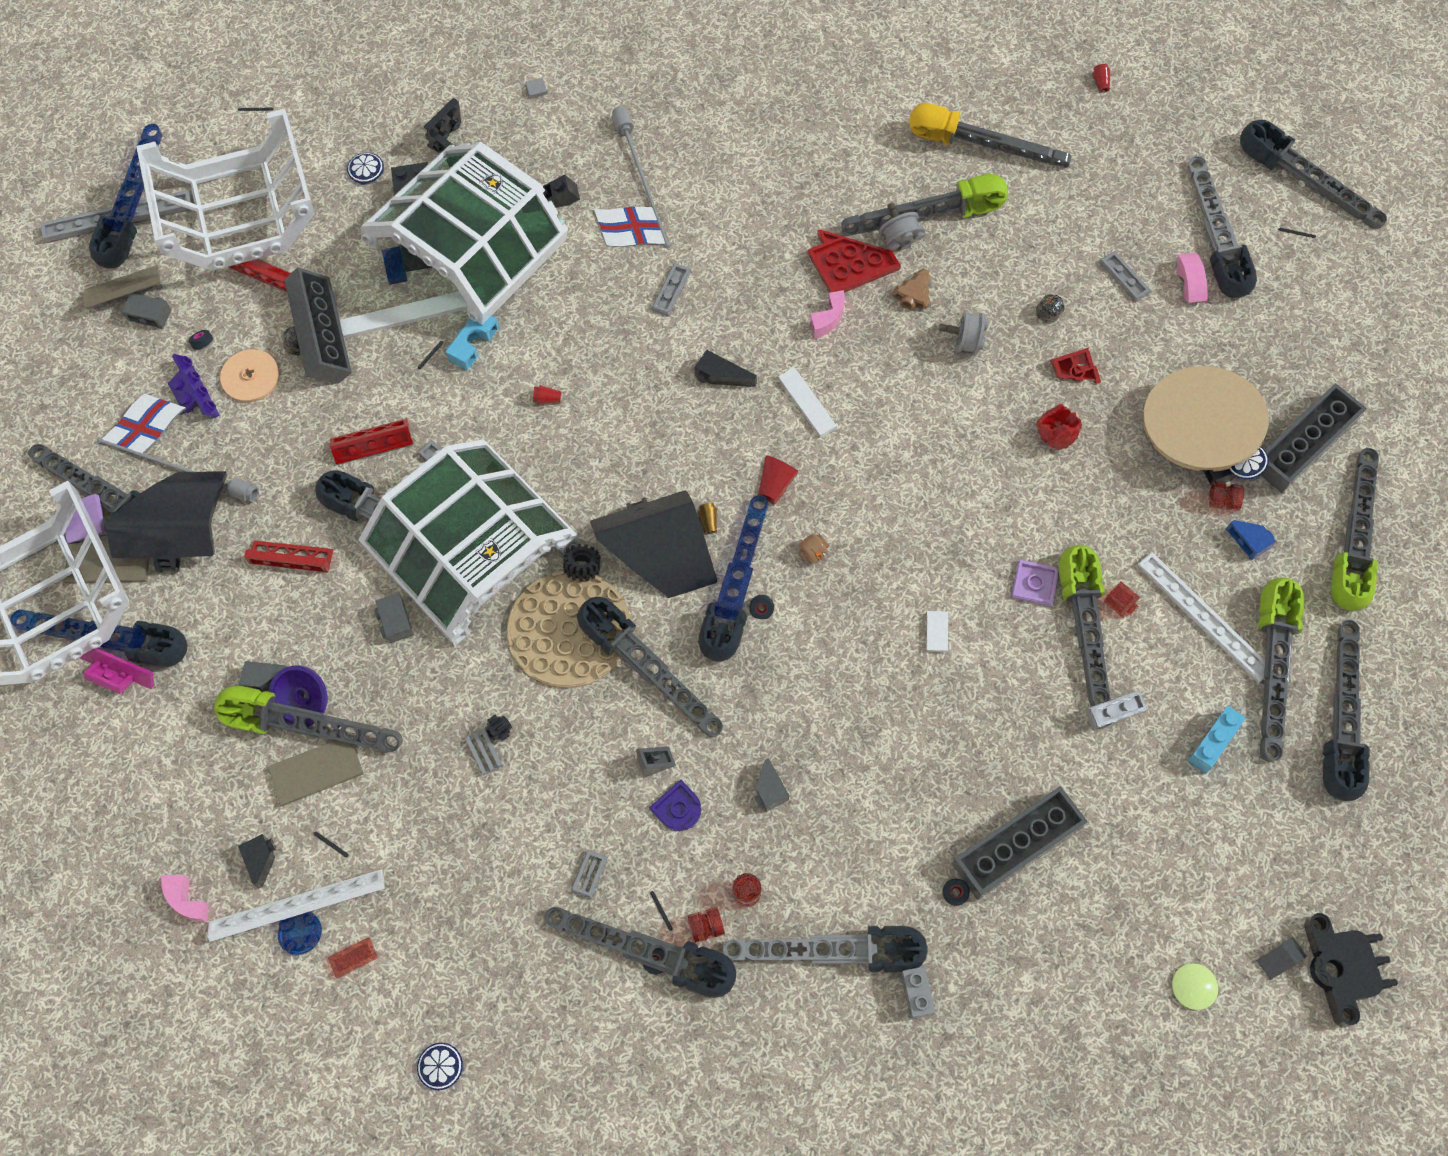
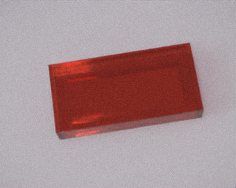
M368 937L328 957L335 977L338 979L379 957L371 938Z

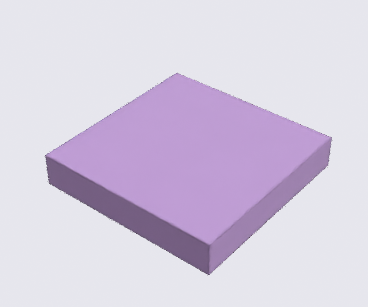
M93 494L81 498L98 536L105 534L99 495ZM77 509L65 531L67 544L84 541L88 534Z
M1019 559L1011 598L1052 607L1059 569Z

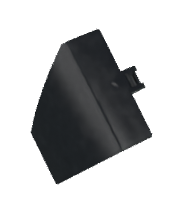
M687 490L647 502L646 498H641L639 502L630 504V502L626 503L627 509L590 521L597 541L668 598L717 583V577L694 503Z

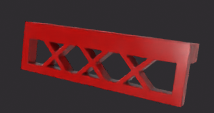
M259 259L228 266L230 269L287 292L284 280L291 274L288 271Z
M407 418L330 438V449L336 464L413 444Z
M254 540L252 549H246L244 558L249 564L328 573L334 550ZM257 547H267L270 552L257 551ZM282 548L286 549L289 554L275 552ZM299 551H306L309 556L295 554ZM319 553H327V558L315 556Z

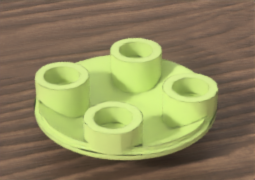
M1192 963L1180 967L1174 973L1172 989L1182 1006L1193 1010H1202L1214 1003L1218 995V984L1215 976L1209 969Z

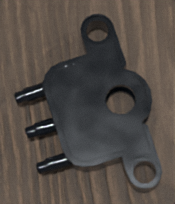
M1316 913L1305 920L1304 928L1314 957L1309 967L1310 975L1313 981L1324 989L1334 1022L1343 1028L1355 1025L1360 1020V1011L1356 1001L1374 997L1383 989L1398 985L1397 979L1382 980L1378 966L1390 963L1391 960L1389 956L1375 957L1371 947V943L1382 941L1383 935L1380 933L1365 935L1358 930L1334 933L1329 917L1323 913ZM1314 920L1320 923L1321 930L1315 928ZM1327 962L1332 963L1336 967L1337 977H1332L1328 974L1326 970ZM1343 1010L1349 1014V1022L1343 1018Z

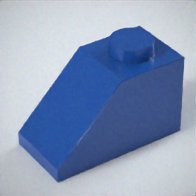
M1233 520L1226 528L1227 532L1251 560L1271 549L1276 542L1273 534L1266 530L1263 525Z

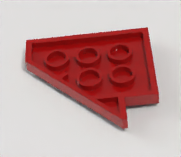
M821 229L817 231V235L822 244L808 249L807 253L830 293L842 290L845 293L896 272L901 268L893 251Z

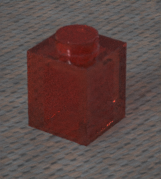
M1120 581L1107 595L1104 602L1121 617H1124L1127 613L1132 615L1139 607L1137 602L1140 597Z

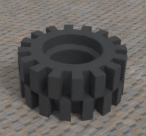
M578 544L577 547L572 545L571 549L568 548L564 553V573H567L568 578L572 576L574 581L576 578H579V582H582L583 579L589 581L590 577L594 579L595 575H598L600 571L601 556L599 551H594L593 546L588 548V544H585L584 547H581V544ZM577 561H585V562H588V564L581 565V564H577V563H575V562H577Z

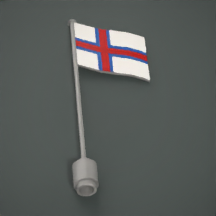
M616 107L612 111V121L616 132L626 135L651 207H625L610 210L594 209L606 245L626 247L648 244L663 245L665 248H669L671 243L666 238L629 133L634 128L630 114L625 107Z
M143 394L131 405L113 429L104 437L97 439L98 444L103 443L183 472H195L144 454L160 439L173 420L186 409L183 406ZM234 478L228 483H224L230 497L244 502H254L258 497L259 488L254 483L239 478Z

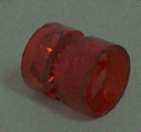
M1213 482L1209 491L1210 500L1213 502L1209 501V507L1222 509L1225 506L1226 510L1240 511L1244 499L1243 485L1230 484L1227 487L1226 483Z
M744 873L734 880L733 897L735 902L742 907H752L759 902L761 883L755 875Z
M717 906L706 909L704 914L696 912L687 915L695 943L706 941L708 936L716 938L725 935Z

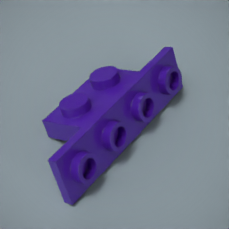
M173 354L172 358L179 372L168 382V385L178 404L186 408L183 413L191 412L198 405L203 415L215 418L220 416L215 403L208 394V390L200 379V375L193 367L192 360L187 356Z

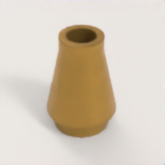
M714 503L700 505L697 513L705 529V534H710L711 531L716 533L717 508Z

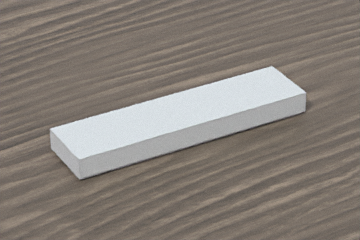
M795 367L778 376L780 383L820 438L837 429V425Z

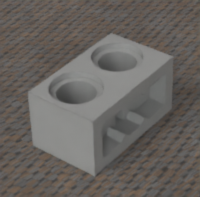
M925 967L902 971L900 975L910 1020L933 1016L935 1008Z

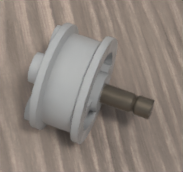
M894 202L887 205L892 219L884 223L880 227L879 232L882 236H885L887 241L885 246L888 250L910 248L911 243L925 237V230L917 221L919 219L918 213L908 212L899 215Z
M964 310L958 327L940 323L939 331L957 334L955 347L957 353L963 350L971 352L973 356H976L979 350H983L985 338L982 337L984 330H987L989 319H985L984 313L974 315L969 314L968 310Z

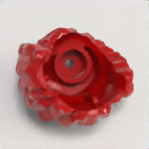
M1059 404L1043 413L1037 420L1036 426L1041 440L1048 443L1049 447L1062 450L1073 445L1075 440L1078 439L1079 432L1082 429V422L1076 416V412L1071 413L1069 408L1067 409L1063 404Z

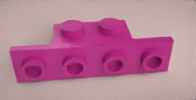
M94 648L80 657V659L93 664L84 672V679L118 694H121L133 682L152 689L154 686L153 672L130 661L121 659L112 653Z

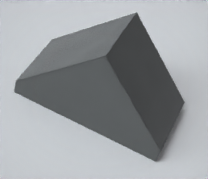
M669 746L636 750L637 758L645 777L676 766Z
M1291 937L1256 961L1269 979L1272 980L1299 963L1307 955L1296 940Z

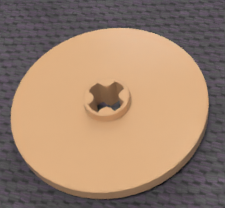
M256 349L244 350L230 357L224 364L220 374V382L224 391L231 398L241 402H253L266 397L273 391L279 380V368L274 358L268 353ZM248 372L252 374L251 378L247 376Z

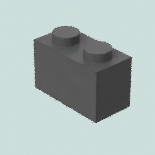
M131 293L122 310L127 321L162 329L171 312L170 306L163 298H152L142 293Z
M400 593L375 600L377 608L374 609L377 620L382 622L383 626L379 628L383 639L387 638L389 643H393L414 636Z

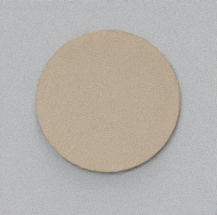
M1210 366L1184 368L1164 377L1149 393L1143 412L1144 429L1154 448L1169 461L1196 471H1200V469L1221 471L1245 462L1261 447L1269 425L1268 409L1260 392L1242 376L1226 369Z
M564 570L553 572L551 575L541 579L538 578L528 585L526 590L515 600L507 620L508 645L519 667L536 681L558 688L585 686L611 672L622 658L615 651L607 655L601 649V645H596L579 627L577 614L579 608L586 600L591 597H603L617 606L626 615V619H630L627 605L613 585H610L597 575H595L594 579L590 577L589 581L583 579L582 582H579V578H576L574 581L572 576L570 578L567 577V573H564ZM613 618L612 624L614 628L608 634L605 631H599L601 635L607 637L611 644L615 641L613 637L618 632L622 634L625 629L619 627V623Z

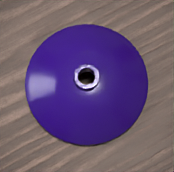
M302 665L288 666L280 670L271 681L269 692L275 694V703L320 712L324 715L328 702L327 690L323 680L314 670ZM285 714L286 721L294 723V717L291 714ZM305 719L308 727L315 724L312 719Z

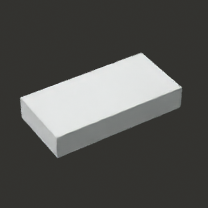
M927 611L926 652H948V612Z

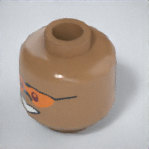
M810 534L799 543L801 551L798 554L804 562L809 561L815 564L828 554L827 548L829 545L820 534Z

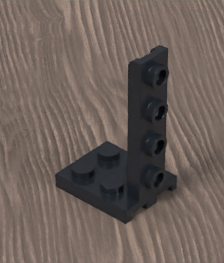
M452 98L424 125V128L427 130L425 137L429 141L427 146L438 153L444 151L449 145H453L447 140L449 133L453 129L457 130L461 125L459 101L455 98ZM467 161L469 164H471L472 166H474L475 168H477L479 171H481L482 173H484L486 176H488V174H486L484 171H482L481 169H479L477 166H475V165L472 164L471 162ZM464 164L467 168H469L470 170H472L474 173H476L477 175H479L481 178H484V177L481 176L479 173H477L476 171H474L472 168H470L469 166H467L466 164ZM462 168V170H464L465 172H467L468 174H470V175H471L472 177H474L476 180H478L479 182L481 181V180H479L477 177H475L474 175H472L471 173H469L467 170H465L464 168Z

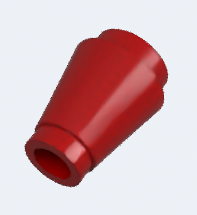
M1099 64L1093 68L1092 75L1099 92L1103 90L1108 92L1110 91V68L1107 64Z
M539 385V387L534 386L533 402H538L537 404L560 403L561 391Z

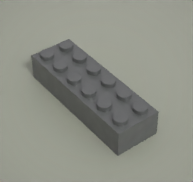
M297 267L284 281L306 377L334 384L341 383L352 371L330 278Z
M1335 383L1264 450L1267 456V465L1260 475L1283 493L1360 419L1367 408ZM1264 452L1259 455L1263 458V461L1261 463L1256 462L1259 468L1255 471L1258 473L1266 464Z
M1059 786L954 858L952 866L963 881L966 882L976 899L980 900L1082 829L1088 821L1063 788Z

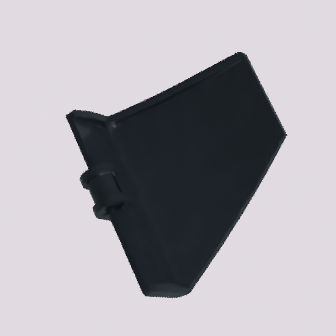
M177 472L152 485L129 501L106 521L105 528L111 557L153 558L156 573H162L163 571L178 573L180 557L213 556L215 550L211 522L217 501L227 478V472Z

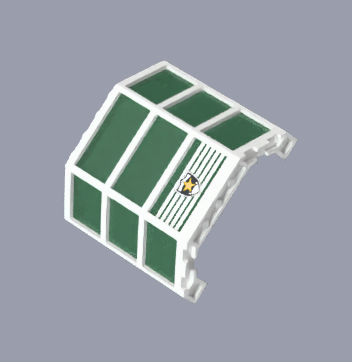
M476 142L473 145H470V143H463L459 146L449 145L361 226V238L367 245H371L376 249L379 247L378 237H392L396 243L406 247L411 254L421 258L426 265L432 266L443 277L453 281L467 302V315L469 318L483 325L567 239L568 228L565 223L561 224L557 218L558 211L552 201L548 202L543 194L545 190L539 182L482 142Z
M485 440L445 446L442 450L436 451L428 461L421 463L413 473L403 477L399 484L385 492L358 539L367 553L454 647L470 634L468 625L471 622L469 617L472 612H477L483 603L542 554L549 552L551 547H556L564 554L568 548L571 549L572 545L576 546L579 543L578 535Z

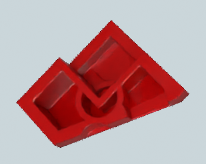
M1089 348L1050 360L1058 378L1075 381L1095 379L1096 384L1101 383Z
M767 455L764 461L758 495L775 506L786 492V488L798 475V470L777 458Z

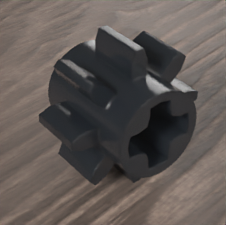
M493 715L487 719L488 726L485 727V731L493 741L500 739L502 742L510 736L509 730L512 726L505 716L497 717Z

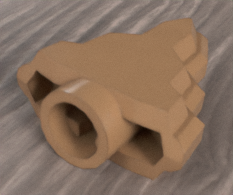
M922 268L914 274L912 279L905 280L902 285L896 286L892 295L900 300L902 307L911 311L915 307L927 309L930 302L928 297L930 290L927 287L930 280L929 270Z

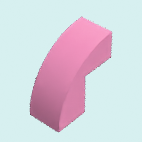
M1196 252L1178 254L1177 274L1184 279V299L1188 303L1207 301L1206 274L1199 255Z
M844 290L829 293L828 304L830 310L811 313L810 324L814 339L828 334L839 324L844 310Z
M161 875L162 891L169 905L175 911L191 920L207 922L209 904L204 901H187L190 879L185 875Z

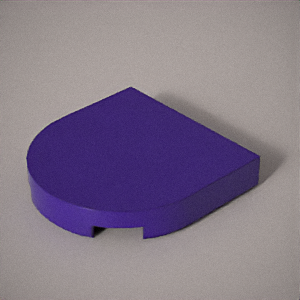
M681 779L649 807L650 811L663 825L673 831H685L692 828L698 822L701 815V804L698 797Z

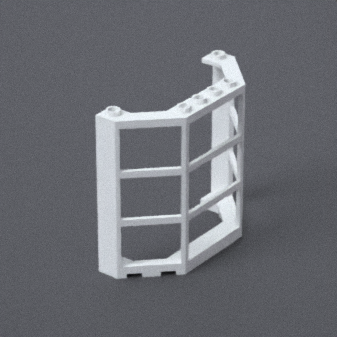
M285 109L267 113L271 129L266 140L262 141L259 146L190 164L180 162L177 164L169 161L167 157L161 156L156 142L136 146L154 238L161 254L213 271L288 251L315 215ZM288 135L293 155L272 183L267 164ZM296 162L301 182L279 211L274 191ZM262 167L267 188L204 205L201 204L197 184ZM150 169L189 183L195 204L154 190ZM303 191L305 199L295 201ZM269 195L274 216L208 233L204 211ZM156 197L196 211L201 232L160 219ZM292 207L295 217L284 231L282 218L289 208ZM272 223L277 225L279 236L212 253L211 239ZM161 226L203 240L206 255L181 247L174 233L163 235Z
M69 481L49 490L51 496L57 502V511L55 515H51L49 521L0 546V571L56 541L59 542L69 564V567L3 603L0 598V618L9 639L0 640V647H13L22 667L21 671L0 672V685L32 683L43 678L46 674L60 669L66 663L80 658L88 651L100 647L110 639L129 603V599L81 497ZM77 509L88 534L74 560L63 535ZM92 542L104 567L91 593H89L79 567ZM73 574L85 601L17 637L6 609ZM108 576L115 591L99 599L108 609L102 620L94 601ZM89 608L98 629L29 666L20 644Z

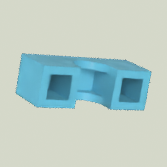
M490 316L483 325L469 318L468 323L459 330L456 339L446 349L448 361L468 371L478 357L476 347L470 345V343L476 338L490 341L499 329L497 318Z
M1227 705L1215 720L1207 735L1192 753L1188 762L1204 773H1207L1218 760L1246 717Z

